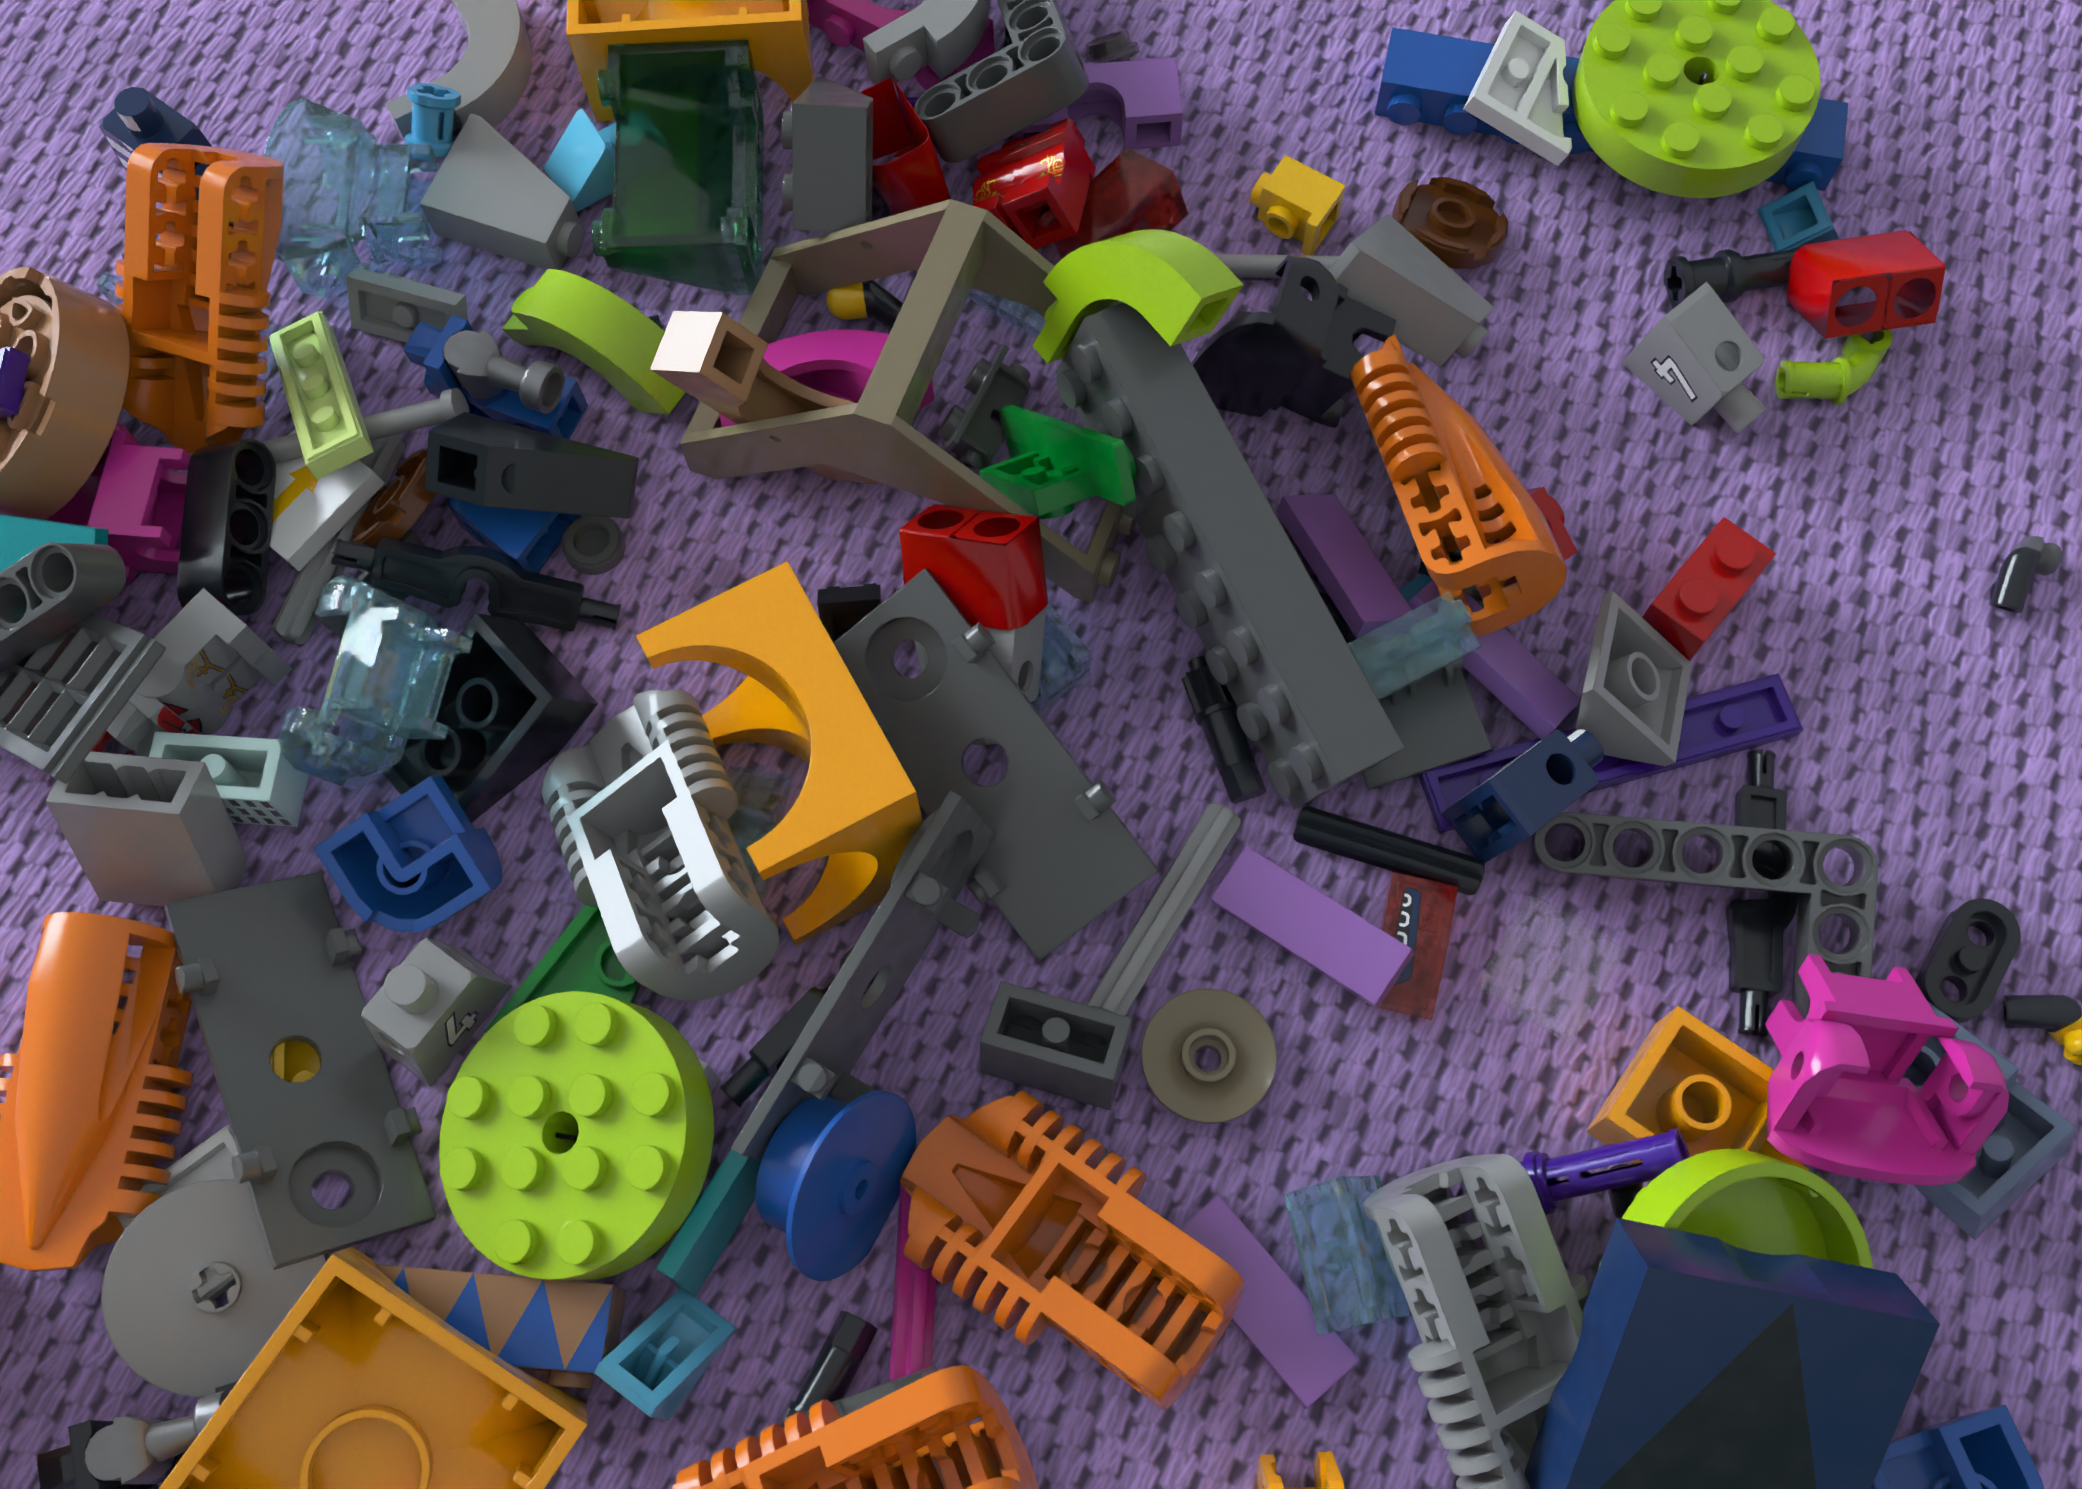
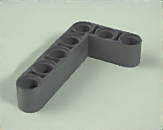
M997 0L1012 44L932 86L918 98L914 110L927 128L931 141L943 161L954 163L968 159L1072 104L1084 94L1089 85L1088 75L1058 0Z
M48 542L37 547L0 572V674L73 627L82 619L113 601L122 592L126 582V568L117 550L109 545Z
M1574 812L1560 813L1533 834L1531 841L1532 851L1538 863L1547 870L1557 873L1799 894L1792 997L1793 1003L1804 1019L1809 1012L1810 997L1798 974V970L1808 954L1822 956L1830 972L1871 978L1878 864L1877 857L1872 848L1860 838L1840 834ZM1553 826H1569L1579 835L1581 840L1580 852L1572 861L1562 862L1555 860L1547 852L1544 840L1546 833ZM1630 830L1637 832L1645 839L1648 846V854L1642 865L1631 868L1624 866L1616 859L1613 852V843L1617 835L1622 831ZM1693 836L1705 838L1715 849V863L1704 874L1693 872L1683 861V846ZM1762 842L1774 844L1784 855L1785 865L1783 871L1773 880L1763 878L1753 867V852ZM1833 848L1844 850L1854 862L1853 876L1848 883L1842 886L1830 881L1823 869L1824 858ZM1832 914L1842 918L1850 931L1848 944L1837 953H1832L1823 947L1818 933L1820 924Z

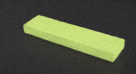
M317 311L269 336L305 464L315 478L319 480L373 453L374 450L333 327L324 313Z

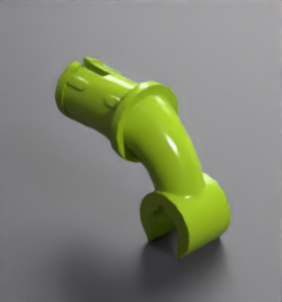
M1891 330L1876 331L1872 337V344L1865 340L1861 334L1849 335L1843 345V357H1837L1833 362L1781 361V366L1778 367L1776 374L1777 397L1779 399L1831 400L1832 405H1842L1848 396L1865 385L1875 374L1878 365L1892 343L1893 335Z

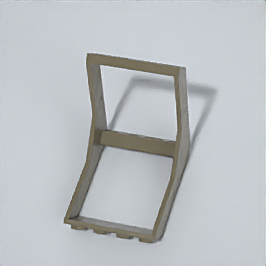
M953 199L775 248L739 321V324L768 344L777 341L798 295L808 296L911 270L917 271V275L858 403L721 427L719 412L700 401L680 442L689 470L714 479H724L825 464L944 503L948 506L1033 516L913 428L911 424L971 289L1030 306L1044 317L1047 309L1057 300L1043 283L1055 266L988 210ZM1108 500L1086 554L1040 521L1045 576L1073 597L1093 603L1100 585L1107 588L1112 586L1121 560V553L1114 551L1120 533L1131 536L1137 523L1136 519L1127 516L1119 504Z

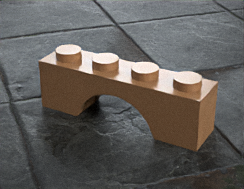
M673 311L650 368L656 374L736 424L855 403L814 390L779 372L763 358L768 343L723 312ZM825 464L806 467L817 475L831 480L874 484V480Z

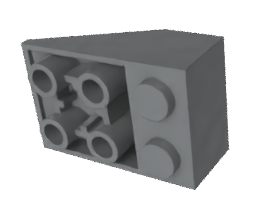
M817 77L792 103L791 111L783 112L782 145L783 149L792 150L791 174H784L782 203L784 211H793V230L835 232L872 221L873 98L827 78Z

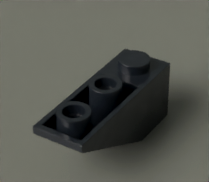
M463 412L429 430L425 491L486 507L629 519L633 516L639 458Z

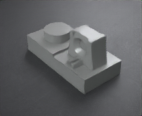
M356 267L346 276L351 328L407 343L420 322L443 329L451 315L468 320L465 294L420 283L414 278L409 279L393 275L392 272L380 274Z

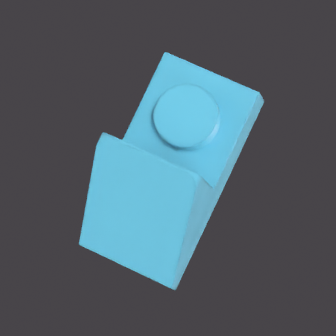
M581 108L575 113L543 168L547 177L570 196L575 211L578 212L672 163L667 147L642 110L598 131L584 109Z

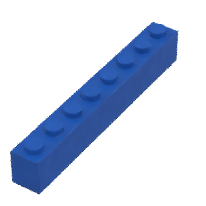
M1392 27L1374 115L1388 117L1391 121L1400 125H1411L1420 122L1444 126L1446 130L1454 134L1464 135L1471 132H1479L1500 136L1508 143L1520 144L1463 109L1495 44ZM1566 56L1563 77L1568 85L1569 106L1562 113L1564 137L1571 138V154L1584 151L1595 152L1584 138L1578 126L1572 103L1573 78L1580 58ZM1819 98L1814 115L1795 151L1788 161L1765 181L1785 184L1792 191L1814 181L1817 190L1825 191L1843 160L1849 103Z

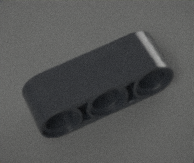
M243 439L208 445L196 449L190 457L177 579V596L182 608L203 588L235 616L250 615L258 611L264 603L271 541L276 464L270 450L258 440Z

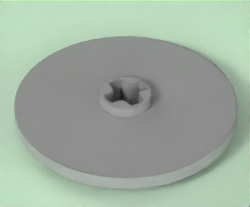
M215 1179L186 1185L171 1191L146 1207L134 1218L116 1242L109 1257L102 1283V1313L106 1330L113 1346L123 1361L147 1382L163 1390L185 1396L205 1397L215 1394V1388L239 1381L327 1262L326 1254L273 1270L247 1182L238 1184L235 1179ZM212 1266L218 1275L231 1272L236 1280V1285L227 1290L229 1303L222 1307L215 1298L202 1301L198 1295L197 1289L207 1283V1276L204 1271Z

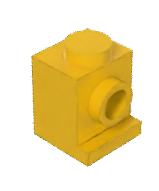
M1285 155L1272 174L1264 172L1259 177L1251 192L1249 203L1259 208L1257 219L1264 222L1266 228L1272 234L1282 239L1293 237L1303 242L1301 253L1313 255L1340 216L1346 185Z

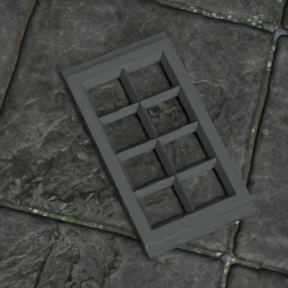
M90 614L0 674V748L67 784L166 651V647L143 633L95 614Z

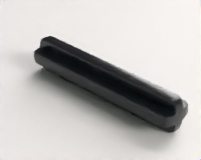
M1305 806L1301 809L1293 832V839L1298 843L1466 895H1474L1478 891L1485 871V863L1480 858L1311 806Z

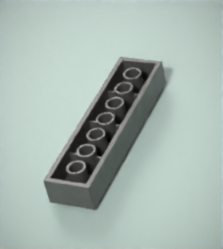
M1123 302L1085 317L1055 372L1060 396L1069 408L1076 409L1085 428L1122 439L1132 453L1137 471L1136 478L1133 480L1136 501L1120 506L1127 516L1136 519L1146 538V551L1151 563L1157 571L1166 574L1176 593V606L1182 620L1188 627L1196 629L1207 650L1206 660L1212 675L1220 684H1226L1238 706L1237 718L1242 730L1249 739L1257 741L1268 761V775L1275 790L1282 797L1288 798L1295 810L1359 777L1404 749L1403 743L1181 343L1170 347L1137 310Z

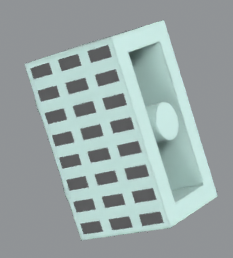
M170 732L154 733L149 757L206 763L232 823L298 827L310 767L284 740Z

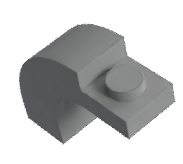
M452 0L461 24L469 36L468 44L462 58L455 67L445 75L427 84L452 88L461 94V104L455 107L453 131L459 128L462 129L470 114L480 116L491 127L495 128L514 109L527 86L532 67V47L528 31L516 0ZM407 94L385 104L404 142L406 134L411 133L413 102L407 98Z
M924 0L915 9L863 38L868 77L874 84L891 77L894 85L893 79L896 83L913 77L921 68L929 65L940 79H943L957 69L972 54L980 42L988 22L990 0Z

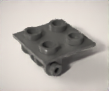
M1434 641L1433 643L1366 663L1361 668L1405 747L1363 773L1368 790L1492 751L1461 669L1464 667V662L1457 643L1445 646L1443 641Z

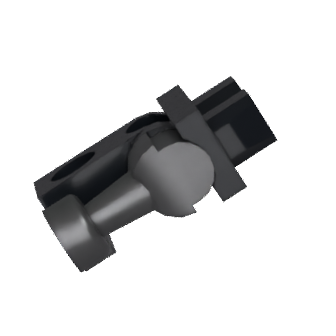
M238 1381L215 1388V1394L199 1399L191 1416L177 1419L124 1416L113 1417V1421L88 1420L69 1426L70 1445L38 1455L37 1466L40 1489H158L157 1484H162Z

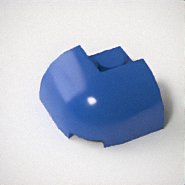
M441 774L428 777L378 811L365 813L313 847L353 910L365 922L373 921L392 931L414 932L415 934L439 925L495 890L502 882V866L496 848L484 827L478 829L473 827Z
M2001 1405L1947 1420L1891 1441L1871 1489H2044V1486L2007 1406Z

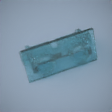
M1450 591L1348 643L1351 652L1378 700L1481 648L1479 641L1469 626L1472 619L1461 599L1455 601Z

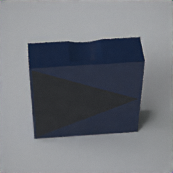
M1617 1218L1583 1309L1582 1329L1577 1349L1570 1365L1555 1386L1524 1475L1531 1489H1871L1940 1323L1896 1273L1801 1254L1771 1255L1756 1253L1735 1247L1716 1237Z

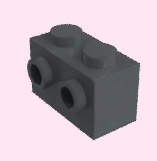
M1001 981L980 1039L982 1073L1111 1111L1129 1052L1132 1018L1116 1014L1105 1008L1088 1006L1052 996L1038 989L1024 988Z

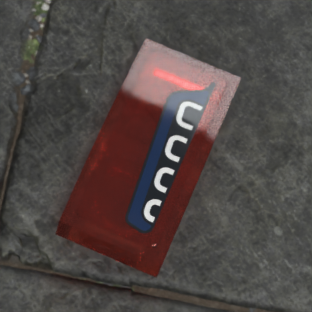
M1392 871L1380 929L1412 948L1414 956L1379 1008L1432 1020L1452 927L1458 891L1457 886Z

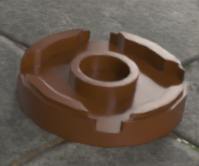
M1433 177L1429 184L1418 186L1419 180L1408 183L1399 193L1393 208L1392 218L1449 268L1476 269L1491 263L1500 253L1508 236V220L1504 212L1499 216L1493 209L1495 201L1485 191L1465 181L1449 177Z
M422 448L410 455L396 468L398 471L395 475L398 478L388 488L384 486L373 495L353 528L352 532L354 534L352 539L354 543L377 548L380 540L384 537L400 540L425 511L436 494L425 491L428 448Z

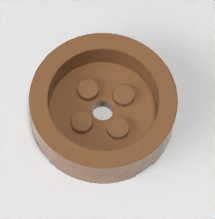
M19 267L0 275V349L11 346L30 355L19 412L17 415L0 418V514L45 520L59 511L76 495L95 469L110 441L125 398L130 366V347L125 322L114 305L31 267Z

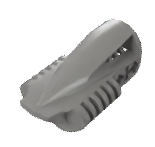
M648 690L638 693L633 698V706L613 717L584 746L568 749L557 756L548 767L543 779L541 792L553 829L556 832L557 841L562 849V855L567 864L571 881L574 883L577 898L585 905L599 907L613 950L624 969L638 983L661 996L679 1001L707 1000L734 991L753 980L770 964L779 946L778 927L774 918L762 905L728 825L727 819L735 812L738 805L737 795L730 784V778L726 770L723 768V762L716 751L713 739L709 735L707 725L702 719V714L696 700L690 693L683 690ZM675 936H681L682 940L677 943ZM689 954L691 960L683 964L681 956Z
M1506 1154L1466 1156L1442 1162L1396 1179L1366 1197L1363 1206L1368 1219L1375 1221L1389 1265L1404 1292L1422 1340L1421 1344L1409 1352L1408 1358L1413 1370L1424 1372L1418 1378V1384L1423 1396L1433 1398L1428 1403L1427 1408L1432 1421L1442 1424L1437 1429V1435L1441 1446L1451 1450L1447 1454V1462L1451 1472L1460 1476L1456 1481L1457 1489H1531L1524 1471L1555 1386L1570 1365L1577 1349L1582 1329L1583 1309L1587 1299L1582 1298L1589 1294L1590 1288L1584 1275L1567 1274L1535 1187L1521 1163ZM1463 1181L1467 1194L1454 1198L1450 1187ZM1472 1209L1476 1221L1466 1223L1462 1213ZM1480 1236L1484 1244L1482 1249H1478L1474 1239ZM1485 1266H1490L1491 1275L1488 1274Z

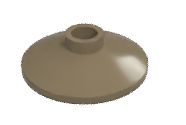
M1203 988L1187 991L1175 996L1154 1014L1144 1033L1141 1062L1149 1088L1164 1107L1189 1121L1217 1124L1232 1121L1243 1116L1262 1100L1274 1078L1277 1050L1273 1033L1267 1021L1252 1004L1228 991ZM1204 1048L1214 1050L1220 1058L1219 1067L1210 1072L1198 1068L1194 1057L1199 1050Z

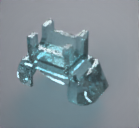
M305 98L291 102L282 111L267 138L263 155L284 163L282 224L274 258L287 265L302 293L318 298L347 296L346 276L356 267L384 274L385 268L442 267L440 250L424 248V241L430 240L431 230L420 202L432 181L416 180L410 177L411 173L437 172L438 161L431 144H376L377 141L374 135L367 132L362 121ZM365 239L372 253L371 263H361L352 246V242Z
M343 574L333 578L324 586L316 614L321 616L349 615L321 711L297 707L287 709L278 735V742L283 756L296 770L354 790L397 764L403 755L407 739H445L448 726L436 722L437 714L455 653H470L473 640L449 629H438L435 619L416 606L354 576ZM339 715H342L343 718L338 736L328 733L327 729L336 726Z

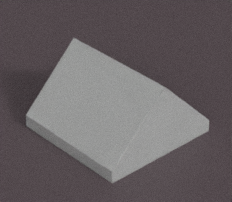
M1614 591L1602 595L1576 730L1583 729L1591 733L1600 743L1606 756L1667 766L1676 763L1692 663Z

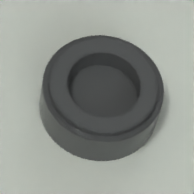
M580 516L567 526L562 536V550L566 559L575 570L583 574L598 575L610 571L621 561L625 552L624 536L618 524L610 517Z

